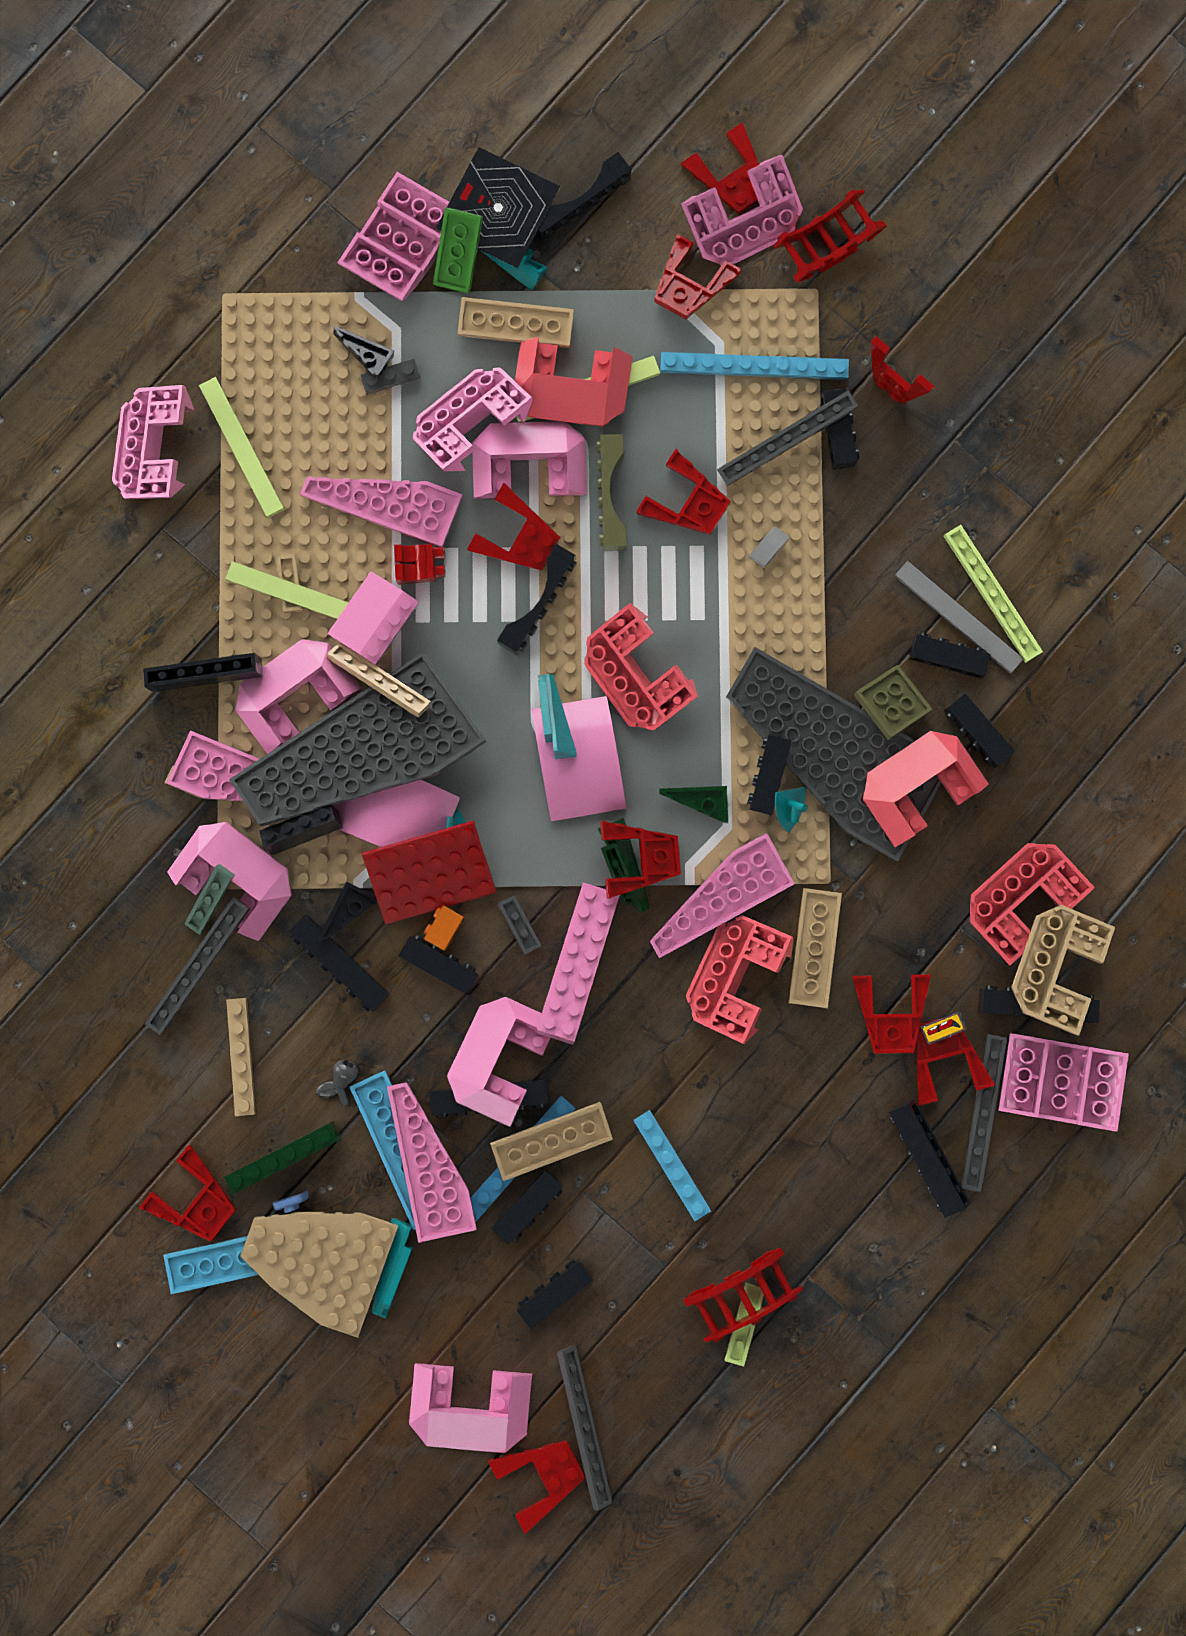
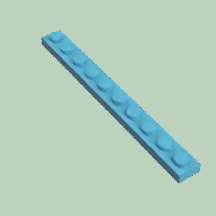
M661 352L660 373L848 380L849 359Z

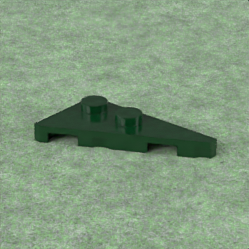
M727 786L659 789V794L718 821L728 823Z

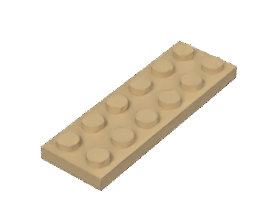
M462 297L457 334L462 337L517 343L539 337V343L570 348L574 309Z
M803 888L788 1003L828 1008L842 893Z
M598 1102L494 1141L490 1145L501 1178L505 1181L613 1140L602 1104Z

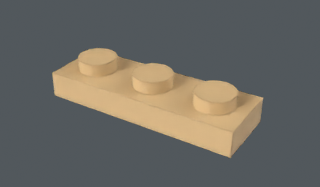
M296 555L276 556L279 578L299 585ZM282 600L283 613L303 611L302 606Z

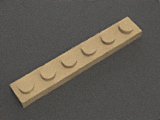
M339 642L327 653L329 660L419 718L430 707V700Z
M247 998L228 999L226 1002L235 1116L255 1115Z

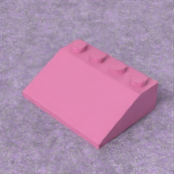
M370 572L327 634L369 662L377 665L419 602L403 590L375 573Z

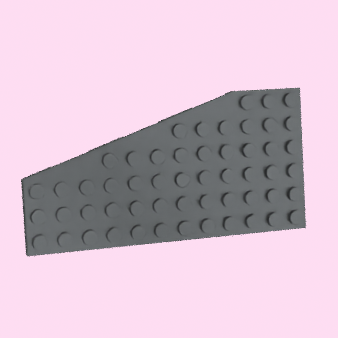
M754 647L726 698L762 739L764 737L768 738L769 734L792 739L786 766L847 834L893 861L898 862L910 839L894 847L863 801V794L867 782V773L915 742V740L901 732L888 740L866 711ZM937 775L907 794L922 817L942 783Z
M422 652L389 674L431 701L430 707L419 718L374 688L369 687L229 780L257 823L262 827L329 805L333 806L438 775L485 744L486 739Z

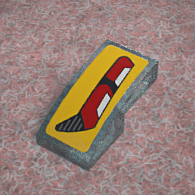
M960 1011L925 1024L921 1026V1029L929 1045L965 1031L967 1027Z

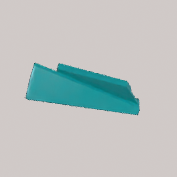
M529 248L518 268L483 252L531 291L535 289L547 270L546 266L531 259L534 251Z
M552 674L538 675L545 743L553 742L555 759L576 757L577 752L554 676Z
M396 1218L391 1219V1223L398 1225L377 1283L372 1306V1313L385 1319L413 1246L406 1244L412 1225Z

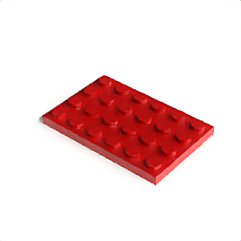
M474 820L362 852V857L385 925L437 910L438 907L442 908L443 905L448 907L496 893L494 881Z

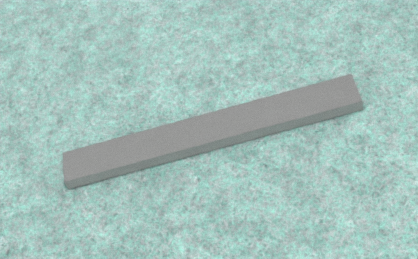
M909 561L895 574L899 581L977 647L985 649L986 653L991 654L990 658L1009 674L1023 660L1019 654Z

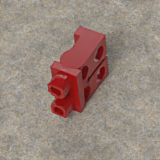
M433 544L394 545L395 579L398 585L436 582L437 578L446 577L445 565L435 566V560L445 559L444 548L434 547Z

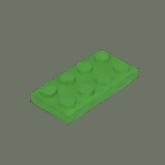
M448 207L445 208L433 285L470 293L483 216Z

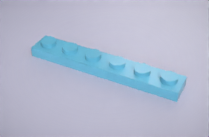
M648 1110L633 1121L693 1220L696 1221L711 1212L651 1111Z

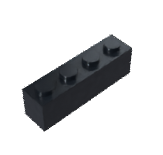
M845 388L823 391L820 397L822 406L845 393ZM852 412L826 427L832 470L855 467L857 460L860 458L859 450L855 449L856 432L855 430L852 431Z
M920 633V635L917 634L913 638L908 659L982 679L986 676L991 654L986 653V650L982 648H975L974 650L968 648V645L963 643L952 644L949 643L948 639L938 638L937 640L931 638L929 634Z
M966 693L944 710L947 713L945 714L947 719L959 727V733L972 742L970 745L976 752H980L984 756L983 760L988 766L993 768L999 766L1015 752Z
M769 734L768 738L764 737L761 748L765 750L763 756H759L757 767L760 770L759 774L754 775L752 786H755L753 794H749L747 802L750 805L749 810L768 815L773 814L775 792H779L792 739Z
M329 805L290 818L259 832L263 848L271 855H275L339 830L343 826L339 811L334 806Z
M415 935V937L409 936L398 955L399 957L462 993H468L478 975L475 972L476 968L467 963L463 966L458 963L459 958L450 953L448 956L442 954V949L434 944L431 947L426 945V940L418 935Z
M545 1169L493 1224L491 1229L508 1245L511 1242L516 1243L522 1236L520 1232L525 1227L529 1229L536 1221L534 1217L538 1213L542 1215L548 1209L549 1205L547 1203L552 1198L556 1200L562 1194L561 1188L563 1184Z
M580 1259L569 1261L564 1266L566 1268L564 1271L554 1273L549 1278L550 1282L545 1286L540 1284L533 1290L535 1294L529 1298L525 1296L518 1302L517 1312L530 1329L537 1326L593 1281V1276Z

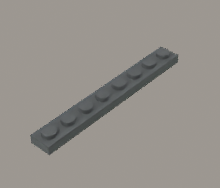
M848 390L718 468L717 471L728 487L858 409V405Z
M235 897L231 899L145 1025L157 1034L163 1035L249 912L250 908Z
M986 1034L982 1063L995 1086L977 1090L961 1180L963 1189L981 1192L1007 1043L1006 1037Z
M569 1346L558 1351L557 1355L593 1510H601L612 1503V1498L576 1346Z

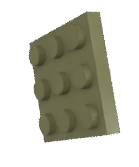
M899 665L891 668L853 694L888 740L933 710Z

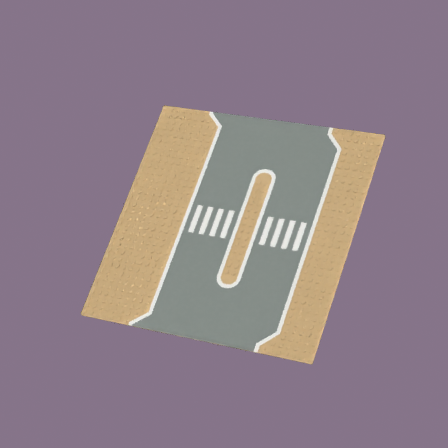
M722 289L686 320L654 302L657 290L411 292L403 301L387 292L223 294L221 388L284 510L269 518L266 517L221 429L219 658L256 653L262 658L263 668L301 639L329 643L332 648L339 643L327 634L337 619L306 608L299 612L283 613L282 600L227 581L225 578L232 561L279 578L276 556L295 554L300 586L348 603L369 573L373 572L419 602L376 666L390 674L423 652L486 739L485 744L440 774L421 780L460 797L457 809L461 812L466 822L473 820L475 822L495 887L582 886L583 882L593 886H606L605 879L612 878L601 850L602 847L607 845L602 841L598 828L600 827V821L604 820L612 823L622 818L625 820L626 826L678 836L681 875L648 886L702 885L732 851L765 833L768 834L794 884L830 883L829 813L807 788L804 802L808 807L807 811L801 813L799 822L796 823L789 833L781 827L775 808L772 815L749 810L750 805L747 804L749 794H753L755 786H752L754 775L759 774L760 770L757 767L759 756H763L765 750L761 748L763 739L726 698L754 647L827 689L821 431L728 487L717 471L718 468L820 408V379L660 373L658 376L629 385L625 411L610 420L604 427L567 422L585 438L587 495L549 496L548 459L511 461V490L561 537L558 545L575 554V561L577 562L574 570L567 573L565 585L562 588L559 587L556 591L558 595L553 604H548L546 616L543 620L539 619L536 626L538 628L535 634L529 636L526 640L528 643L523 653L519 652L518 655L500 646L497 643V639L507 624L525 616L540 600L547 582V563L541 571L470 552L466 549L475 533L509 552L527 518L494 500L495 498L474 499L472 453L461 461L465 471L444 472L413 440V434L417 429V416L475 369L493 371V368H501L515 381L521 343L458 336L462 297L574 309L570 348L558 347L554 376L587 379L592 374L595 350L613 352V347L631 355L632 363L654 356L659 371L661 352L820 358L817 289ZM334 326L394 350V357L388 366L415 359L420 379L366 395L360 375L368 373V371L334 336ZM491 413L463 436L472 444L490 423L501 422ZM515 417L509 423H518L517 418ZM533 418L525 422H548L554 420ZM623 434V459L612 476L610 497L615 513L626 527V551H604V545L600 546V534H603V527H599V515L603 514L602 508L598 506V497H602V490H598V478H601V471H597V460H601V454L597 453L596 441H600V435ZM675 449L685 459L687 458L712 485L731 501V504L711 535L636 514L645 496L679 514L697 484L666 467V463ZM306 478L428 481L462 494V500L443 546L445 559L435 560V566L445 565L446 577L437 578L436 582L398 585L395 579L394 545L410 546L427 545L429 543L302 497L300 493ZM774 527H777L790 538L777 552L775 558L763 568L749 556L763 538ZM631 603L648 616L645 621L654 633L630 653L651 683L677 665L688 680H694L698 697L656 730L628 726L607 697L626 809L551 822L531 710L541 707L538 675L552 674L554 676L562 704L606 696L584 665L587 654V637ZM354 675L352 676L361 686L362 690L356 693L350 699L354 698L355 696H357L358 694H360L361 692L370 687ZM246 679L219 683L218 742L261 759L267 753L235 711L240 683ZM310 682L279 703L299 733L331 713ZM785 765L779 792L805 787ZM727 786L728 823L718 821L659 794V789ZM218 800V823H229L270 854L263 848L259 831L285 820L260 827L243 801ZM336 830L271 856L288 868V880L291 889L343 888L346 882L359 888H373L362 852L380 847L341 830ZM630 839L642 877L639 839ZM231 881L227 890L242 888Z

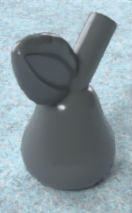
M348 1060L337 1061L333 1068V1082L321 1084L317 1088L316 1094L325 1098L338 1094L342 1106L349 1104L350 1102L344 1088L356 1079L358 1075L357 1066Z

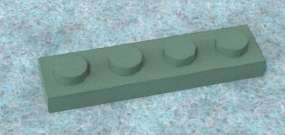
M221 864L215 866L184 923L186 926L199 935L204 932L235 874Z

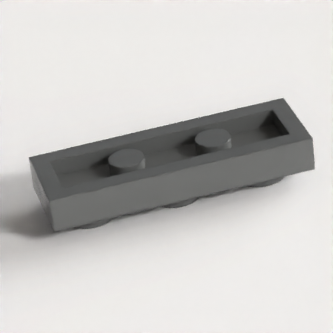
M415 359L386 367L378 380L369 372L360 375L366 395L420 379Z
M513 895L498 903L524 955L541 947L542 945L516 896Z

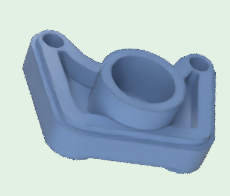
M308 1191L274 1201V1209L276 1211L283 1209L284 1213L298 1209L299 1203L309 1199Z

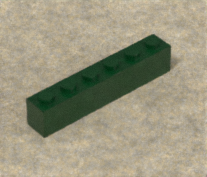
M332 1121L234 1171L224 1178L233 1195L342 1138Z

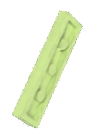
M746 1283L744 1289L757 1311L761 1307L764 1294L759 1286ZM742 1301L739 1305L736 1321L749 1315ZM750 1323L732 1332L724 1359L726 1362L744 1367L755 1325Z

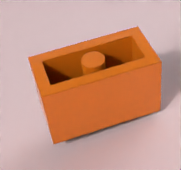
M443 905L442 908L438 907L433 916L435 921L432 925L428 924L423 934L426 935L425 940L446 951L465 917Z

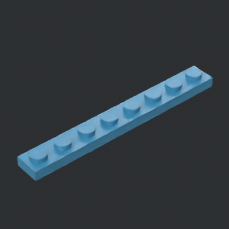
M561 1095L534 1126L569 1114L576 1108ZM498 1167L471 1197L475 1222L515 1177L503 1181Z

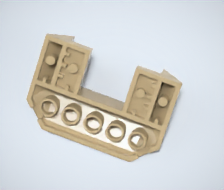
M1063 905L1037 915L1011 987L1022 1012L1079 1036L1091 999L1055 983L1066 950L1097 963H1104L1115 927Z

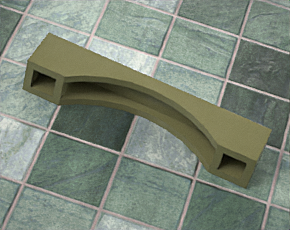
M623 434L600 435V441H596L597 453L601 454V460H597V471H601V478H598V490H602V497H598V506L602 508L603 514L599 515V527H603V534H600V546L604 545V551H626V527L615 513L610 497L612 476L623 459Z

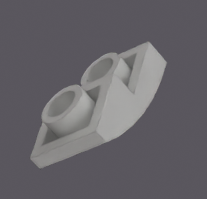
M774 527L757 545L749 557L765 568L775 558L777 552L788 542L790 537L777 527Z

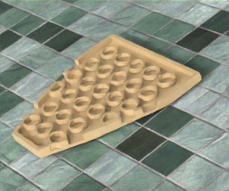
M293 1212L287 1215L277 1214L270 1217H255L241 1257L271 1288L317 1323L358 1338L398 1225L363 1213L342 1214V1212H336V1214H324V1212Z

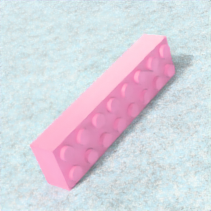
M583 882L536 1030L537 1034L574 1044L620 895L607 899L606 889Z

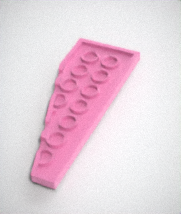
M307 477L300 493L304 498L441 548L444 546L463 497L458 492L428 481L351 480L350 478L330 479L324 477Z
M190 731L167 780V784L203 799L243 801L229 779L258 761L259 758Z
M765 833L732 851L653 936L650 943L659 958L794 885L768 834Z
M407 1082L388 1086L387 1089L418 1243L477 1230L469 1189Z

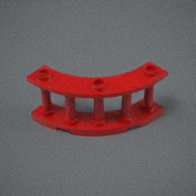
M863 189L851 190L845 195L843 201L823 216H817L811 220L810 224L789 233L784 232L777 238L778 241L773 247L776 249L784 246L798 267V272L793 276L796 283L812 278L814 276L813 273L819 270L823 273L857 252L859 250L857 246L865 240L870 242L887 227L883 220L872 221L858 200L865 193ZM851 205L854 206L866 225V229L859 235H855L842 215V212ZM836 218L849 238L848 243L841 248L836 246L824 227L825 224ZM816 230L831 251L824 258L818 256L806 237ZM800 240L811 257L812 263L807 264L803 262L792 245L793 242Z
M781 1247L766 1252L750 1263L751 1267L741 1272V1270H738L725 1277L724 1282L718 1285L713 1283L695 1290L683 1299L686 1307L691 1305L698 1306L711 1331L703 1339L704 1342L711 1340L718 1342L724 1338V1335L732 1333L750 1323L752 1325L758 1324L763 1320V1316L774 1311L784 1303H790L798 1298L797 1294L803 1290L802 1286L791 1289L778 1264V1259L784 1255ZM768 1266L774 1271L785 1292L777 1299L774 1298L762 1275V1270ZM750 1277L756 1279L768 1302L766 1306L757 1311L743 1287V1281ZM730 1288L736 1289L749 1314L738 1321L733 1317L723 1297V1292ZM711 1297L716 1299L729 1325L717 1328L705 1305L706 1299Z

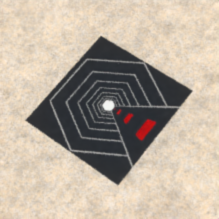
M478 147L447 207L483 216L478 250L518 268L560 186ZM444 213L435 228L439 231L442 230Z

